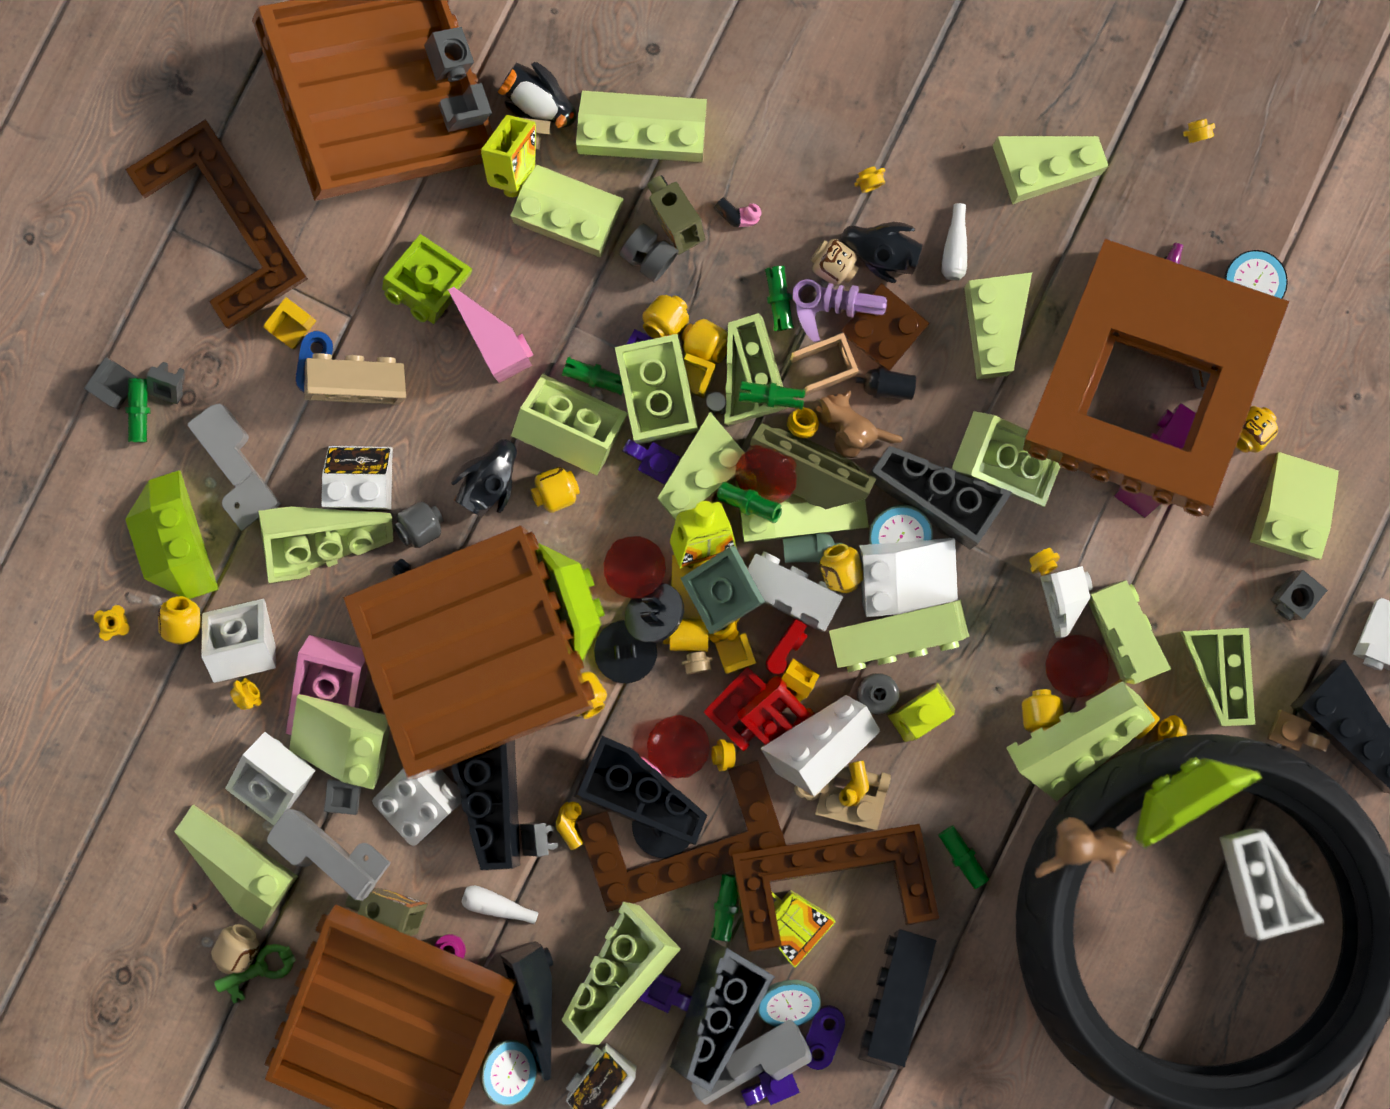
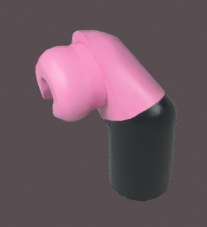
M725 197L721 198L713 207L733 227L753 226L758 223L761 216V209L756 204L735 208Z

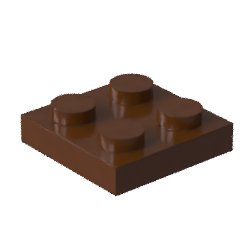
M881 283L872 295L886 297L887 306L884 315L857 312L840 333H844L848 340L885 370H891L930 323Z

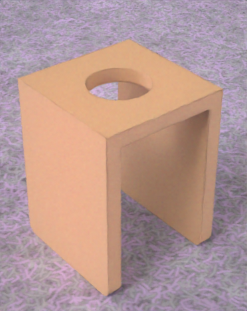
M844 333L791 353L790 360L792 363L838 345L848 369L845 372L806 386L804 388L805 396L856 377L859 370Z

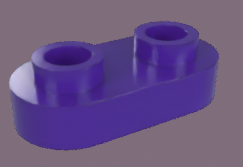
M825 1005L820 1007L819 1012L812 1019L806 1034L805 1041L809 1046L811 1056L815 1049L819 1048L824 1051L822 1058L815 1059L812 1056L811 1062L806 1064L812 1069L821 1070L831 1064L843 1034L845 1019L842 1012L835 1006ZM827 1018H832L835 1021V1025L831 1029L823 1026V1022Z

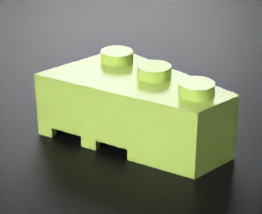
M759 313L728 323L726 414L724 424L728 426L789 408L775 405L771 408L767 407V404L739 401L740 392L751 393L750 391L740 390L741 380L768 385L770 383H777V386L783 387L764 319Z
M711 412L658 496V501L675 521L680 512L694 509L699 502L707 501L718 492L723 482L731 481L751 463V459Z

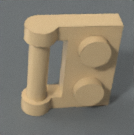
M845 766L822 789L815 815L877 830L891 774L881 772L878 775L866 771L869 785L877 787L875 796L865 794L856 806L847 807L839 801V793L844 788L833 786L835 777L851 780L849 767Z

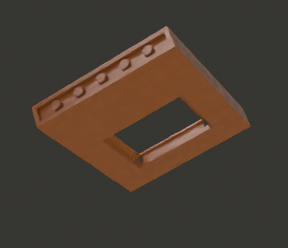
M1105 239L1025 438L1023 450L1027 451L1035 459L1055 461L1065 470H1080L1090 474V477L1096 481L1103 483L1110 481L1121 485V488L1129 493L1139 494L1141 492L1152 496V499L1159 504H1174L1182 507L1190 515L1197 517L1204 515L1208 517L1214 507L1289 301ZM1114 332H1118V333H1119V337L1113 335V333H1114ZM1115 341L1211 374L1183 449L1087 416ZM1212 366H1216V367H1218V370L1215 371V370H1212L1211 368H1212Z

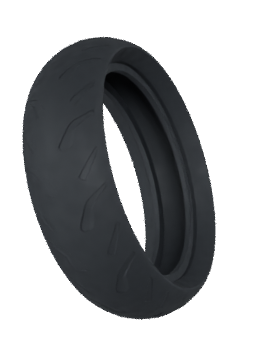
M1193 734L1148 743L1118 755L1085 777L1060 801L1046 820L1033 843L1024 866L1016 908V944L1025 987L1037 1017L1061 1053L1084 1077L1107 1094L1133 1108L1297 1109L1329 1091L1359 1064L1377 1041L1390 1018V853L1369 816L1357 801L1335 780L1300 757L1268 743L1238 736ZM1195 757H1198L1199 760L1204 758L1259 773L1261 779L1248 785L1242 791L1261 797L1279 807L1310 835L1325 857L1333 874L1342 910L1343 933L1337 968L1328 990L1312 1015L1298 1030L1268 1051L1245 1060L1221 1065L1196 1066L1160 1059L1132 1046L1111 1030L1088 996L1081 979L1074 947L1075 906L1080 886L1091 861L1079 865L1066 864L1042 877L1035 876V871L1042 863L1056 857L1057 826L1063 820L1068 818L1079 819L1092 832L1106 827L1116 829L1130 816L1142 809L1145 794L1153 789L1152 783L1165 775L1173 777L1182 771L1181 765Z

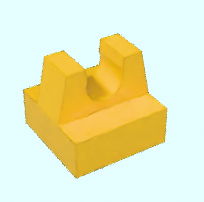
M793 658L781 678L787 683V687L797 692L795 697L801 702L811 693L820 675Z

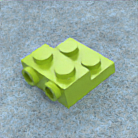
M420 234L385 275L382 290L385 291L384 295L391 303L395 305L403 303L409 307L412 316L422 323L428 320L435 324L452 303L453 298L448 289L455 287L459 290L471 275L472 268Z

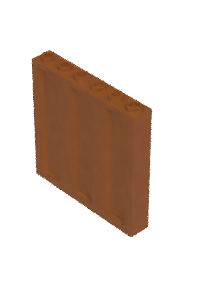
M291 0L258 6L252 22L314 201L483 163L481 149L494 133L489 117L483 125L448 132L439 108V102L442 99L463 95L470 85L479 84L476 74L470 68L466 76L458 81L449 82L448 79L436 81L424 47L432 32L458 28L457 18L454 14H451L448 0ZM445 53L448 59L455 61L451 54Z
M521 525L343 597L407 778L418 779L594 708L591 701L595 699L593 688L589 680L584 682L580 672L584 668L583 661L579 652L572 650L569 639L573 638L571 629L566 620L561 621L558 609L562 608L555 590L550 592L546 581L550 579L548 568L544 561L539 562L535 550L539 549L538 541L533 531L528 533V530Z
M335 904L329 915L322 914L315 932L320 933L317 942L312 941L306 953L305 959L309 960L307 969H301L295 982V986L299 987L297 996L294 994L291 996L286 1006L285 1013L289 1014L287 1022L282 1021L274 1039L278 1040L279 1043L277 1048L272 1047L265 1061V1066L269 1067L265 1080L332 1109H463L516 981Z

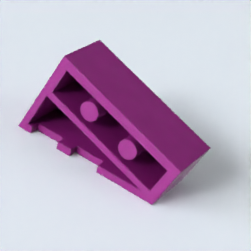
M1182 403L1172 412L1167 409L1157 423L1160 427L1156 434L1152 433L1149 438L1183 449L1196 413ZM1121 486L1114 495L1115 498L1143 517L1148 516L1160 505L1152 499V496L1141 492L1139 494H1132L1123 490Z

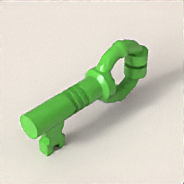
M279 944L266 945L258 953L255 963L250 965L248 970L242 973L229 974L216 980L215 987L219 993L227 990L228 993L232 994L231 999L235 1004L238 1002L237 998L245 999L243 991L239 990V984L257 976H265L270 979L283 978L291 971L296 958L289 946L285 947ZM278 952L284 967L277 971L268 970V965L264 961L266 955Z

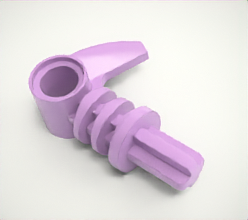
M805 279L799 281L793 289V299L796 303L799 321L813 342L820 341L815 315L819 311L829 312L831 308H835V312L840 314L841 310H846L847 317L853 318L855 312L884 315L887 306L886 297L858 293V286L854 285L851 286L849 291H845L844 285L834 289L833 284L829 283L828 287L825 288L813 280ZM813 286L817 292L815 300L811 303H804L801 298L803 289Z

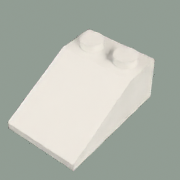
M955 538L859 545L863 568V581L861 582L862 604L866 617L899 615L958 600Z

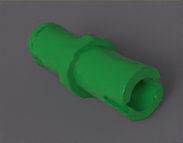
M774 266L772 269L765 268L769 290L767 304H771L774 332L794 329L789 302L792 300V294L788 293L785 266Z
M567 357L562 376L589 384L588 387L593 389L596 386L621 396L623 393L621 375L601 368L602 365L595 364L594 366Z
M128 378V407H125V413H128V442H147V414H151V407H147V379Z
M741 380L740 390L750 391L751 393L740 392V402L767 404V407L771 408L775 405L803 410L804 401L793 399V397L804 399L805 389L777 386V383H770L768 385Z
M723 482L717 492L718 501L739 508L741 513L745 515L754 514L772 523H776L781 516V504L759 496L758 492L754 490H743L728 482Z
M953 825L938 834L953 858L951 862L955 867L958 866L974 889L979 888L989 880V877L974 856L976 854L973 847L969 848Z
M722 874L719 897L717 902H714L713 907L716 911L711 938L730 942L734 915L739 911V906L736 905L738 892L735 876Z

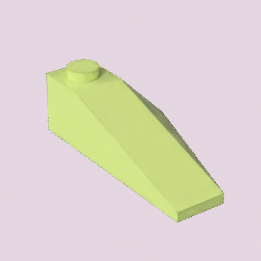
M766 477L736 481V487L747 491L750 489L758 492L759 496L782 505V513L776 523L767 521L754 514L745 515L739 509L743 543L869 528L865 499L824 509L820 506L811 505L805 499L791 492L782 491L776 485L768 482Z
M292 506L259 511L261 537L269 583L301 579L311 575L310 570L325 564L328 567L338 564L337 559L352 553L360 555L393 542L391 513Z
M195 805L191 806L174 831L234 912L260 930L267 923L298 877Z

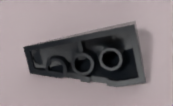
M604 736L600 737L574 794V797L693 845H696L707 818V814L680 790H677L632 748Z
M535 941L500 954L507 978L516 981L512 993L534 1057L538 1075L544 1081L551 1079L552 974L549 967L553 966V960L547 947L543 948L541 944Z

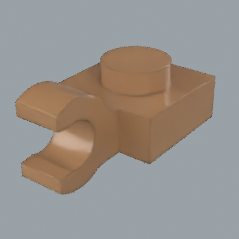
M1278 710L1267 737L1268 740L1297 752L1300 751L1302 744L1320 752H1326L1330 743L1329 739L1308 732L1311 722L1283 710Z

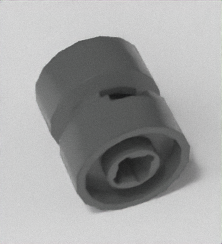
M643 223L629 237L619 255L632 266L640 265V272L655 283L673 263L679 250L666 240L658 241V234Z

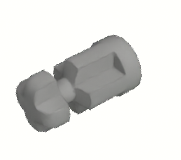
M713 392L708 395L706 403L709 412L712 415H715L716 412H719L721 415L724 414L726 411L725 397L719 392Z

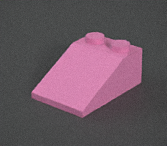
M455 287L448 289L498 383L532 366L528 358L533 356V353L523 334L516 336L511 327Z
M312 635L308 636L298 652L286 734H292L298 694L359 708L368 670L361 648Z

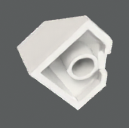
M1083 566L1040 576L1056 638L1068 636L1090 599L1089 591L1093 589L1090 574L1084 572Z

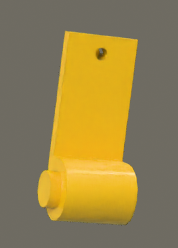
M672 554L671 586L679 592L683 599L684 615L677 630L670 637L663 640V644H670V651L708 652V630L680 579L707 561L680 568L675 555Z

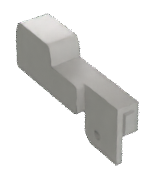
M221 404L212 405L188 423L190 430L230 482L236 487L224 496L222 505L241 531L259 519V511L275 509L281 505L273 492L239 450L246 444L249 436L227 407ZM236 503L240 504L238 509L235 508Z
M289 808L285 810L273 826L267 842L292 865L308 867L314 862L355 900L363 901L376 886L375 884L391 864L368 843H360L350 855L304 813Z
M788 1020L733 1052L711 1092L692 1082L691 1087L697 1100L702 1101L706 1105L763 1071H766L773 1079L781 1080L810 1063L812 1059L811 1051L799 1027L792 1020Z

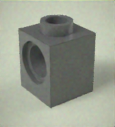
M462 27L432 32L424 44L436 81L448 79L449 82L458 81L466 76V73L474 64ZM445 53L451 54L455 61L448 59Z
M1297 570L1289 576L1270 600L1277 605L1275 610L1289 621L1292 618L1294 620H1304L1328 590L1304 570ZM1295 589L1299 590L1303 597L1299 606L1294 605L1291 600V594Z

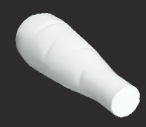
M961 203L953 205L951 226L944 247L941 272L948 280H961L965 276L967 269L966 205Z
M476 885L466 887L461 901L467 910L494 917L522 920L535 924L538 912L524 908L491 890Z

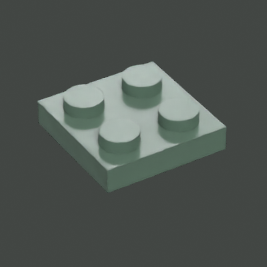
M735 546L725 549L680 578L710 634L718 632L765 603Z

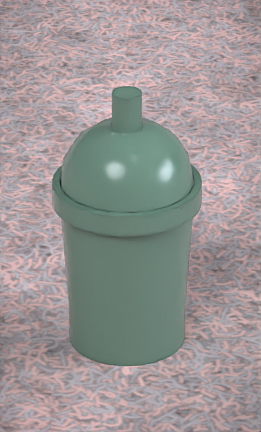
M824 533L783 538L785 563L818 562L819 564L825 550L842 543H834L832 537Z

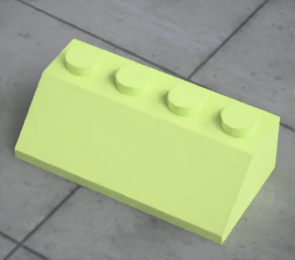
M582 91L576 138L578 154L703 162L707 99Z

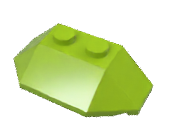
M178 470L149 480L125 518L144 579L188 599L219 590L181 471Z
M538 543L539 549L535 550L539 562L544 561L548 568L550 579L546 581L550 592L555 590L562 606L561 609H558L561 621H567L573 638L569 639L573 651L577 650L582 661H584L602 625L600 617L605 616L600 599H593L589 588L595 586L590 569H583L582 564Z
M1198 757L1185 762L1180 767L1182 769L1181 772L1173 777L1165 775L1152 783L1153 789L1146 792L1135 836L1136 842L1144 848L1151 846L1156 841L1261 779L1259 773L1204 758L1199 760Z

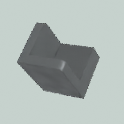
M482 83L470 85L463 95L442 99L439 102V108L448 132L483 125L492 114Z
M105 357L84 389L109 406L119 410L128 397V378L138 377L115 361Z

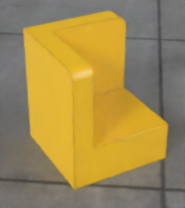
M285 297L263 325V328L291 349H295L315 324L316 320Z
M686 353L684 364L691 394L704 398L715 372L716 364Z
M746 633L740 634L735 641L727 639L715 643L725 674L756 663Z

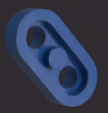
M320 331L308 333L301 342L295 381L297 387L303 393L305 361L307 358H313V354H315L311 351L310 346L313 343H319L323 348L321 353L332 355L333 343L330 337Z

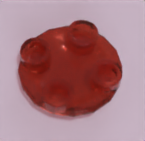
M753 445L746 453L741 455L737 462L735 477L741 489L747 491L750 489L754 490L765 499L782 503L791 497L796 488L797 475L795 470L797 465L793 458L784 456L774 449Z
M630 536L616 540L607 551L603 562L604 576L607 584L617 594L627 598H643L653 593L661 585L666 573L665 558L661 549L651 540L641 536Z
M1071 635L1062 638L1049 650L1045 662L1046 675L1052 686L1063 695L1070 697H1087L1098 691L1108 678V656L1103 647L1092 637Z
M682 715L669 716L658 722L650 732L647 742V756L649 761L665 776L689 778L698 772L707 761L710 751L709 738L702 725L693 718Z

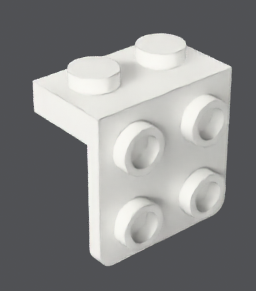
M1384 598L1377 599L1374 602L1353 655L1364 659V665L1380 671L1383 668L1390 670V601Z
M403 768L373 798L372 802L410 845L416 846L461 804L460 800L462 798L458 786L441 769L418 779L407 778Z

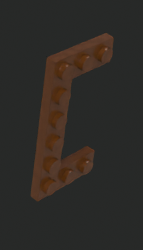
M205 119L125 170L144 198L152 195L196 166L199 167L262 266L253 274L209 301L224 326L229 330L308 278L216 133Z
M758 760L728 770L748 830L680 854L627 870L608 811L578 820L577 823L606 911L610 912L619 909L623 901L634 904L732 871V854L787 846Z
M920 824L732 854L731 856L748 952L782 946L770 886L771 882L893 862L906 925L939 919Z

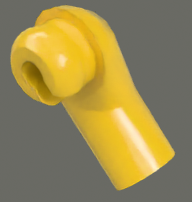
M864 760L848 763L851 780L839 793V801L844 806H856L869 790Z
M575 801L566 802L561 806L556 821V829L571 851L584 842L575 829L577 818L582 814L580 804Z

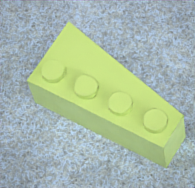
M961 600L829 631L837 668L846 666L848 672L866 668L865 662L876 659L878 665L897 661L896 655L907 652L909 658L928 654L927 648L938 645L940 651L959 647L958 641L969 637Z
M1123 681L1085 702L1086 707L1072 713L1069 711L1060 716L1061 722L1044 731L1041 727L1030 734L1032 738L1021 745L1015 742L1006 747L1018 771L1055 801H1058L1080 781L1152 724L1155 719L1141 697Z
M623 901L618 911L620 915L613 927L610 926L605 936L607 940L599 955L595 956L589 966L591 970L585 982L579 985L561 1020L581 1043L599 1045L681 950L639 905Z

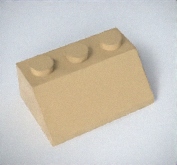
M316 353L313 354V358H307L305 361L304 400L400 405L406 398L404 363H396V358L377 357V362L364 361V356L346 355L345 360H332L331 354Z

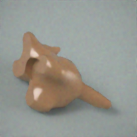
M849 390L843 394L838 393L822 397L820 399L822 407L818 406L814 409L821 424L836 431L834 446L837 452L844 457H857L860 451L869 447L877 439L890 444L903 441L901 436L876 428L867 418L853 411L849 405V398L851 396V391Z
M1068 818L1057 826L1056 857L1042 863L1035 871V876L1042 877L1066 864L1079 865L1094 860L1104 862L1109 867L1110 872L1115 873L1117 864L1126 855V850L1130 849L1132 844L1123 839L1124 833L1120 830L1106 827L1092 832L1083 821L1076 818Z

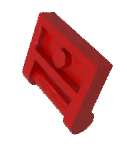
M793 619L766 659L765 666L769 672L780 674L785 671L787 667L786 656L791 649L798 651L808 636L804 633L807 625L798 619Z
M747 666L703 711L742 751H745L750 746L748 742L755 734L747 726L740 733L733 728L740 720L737 713L765 690L766 684ZM779 698L772 703L781 713L787 708Z
M776 676L770 679L766 689L741 709L737 716L767 745L816 713L811 708H805L787 689V683L781 677ZM779 698L797 716V720L793 724L772 705L776 699Z

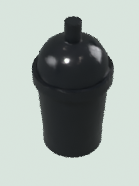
M878 367L877 369L869 370L864 378L856 377L855 383L863 384L865 392L876 399L881 397L912 400L916 389V375L894 372Z

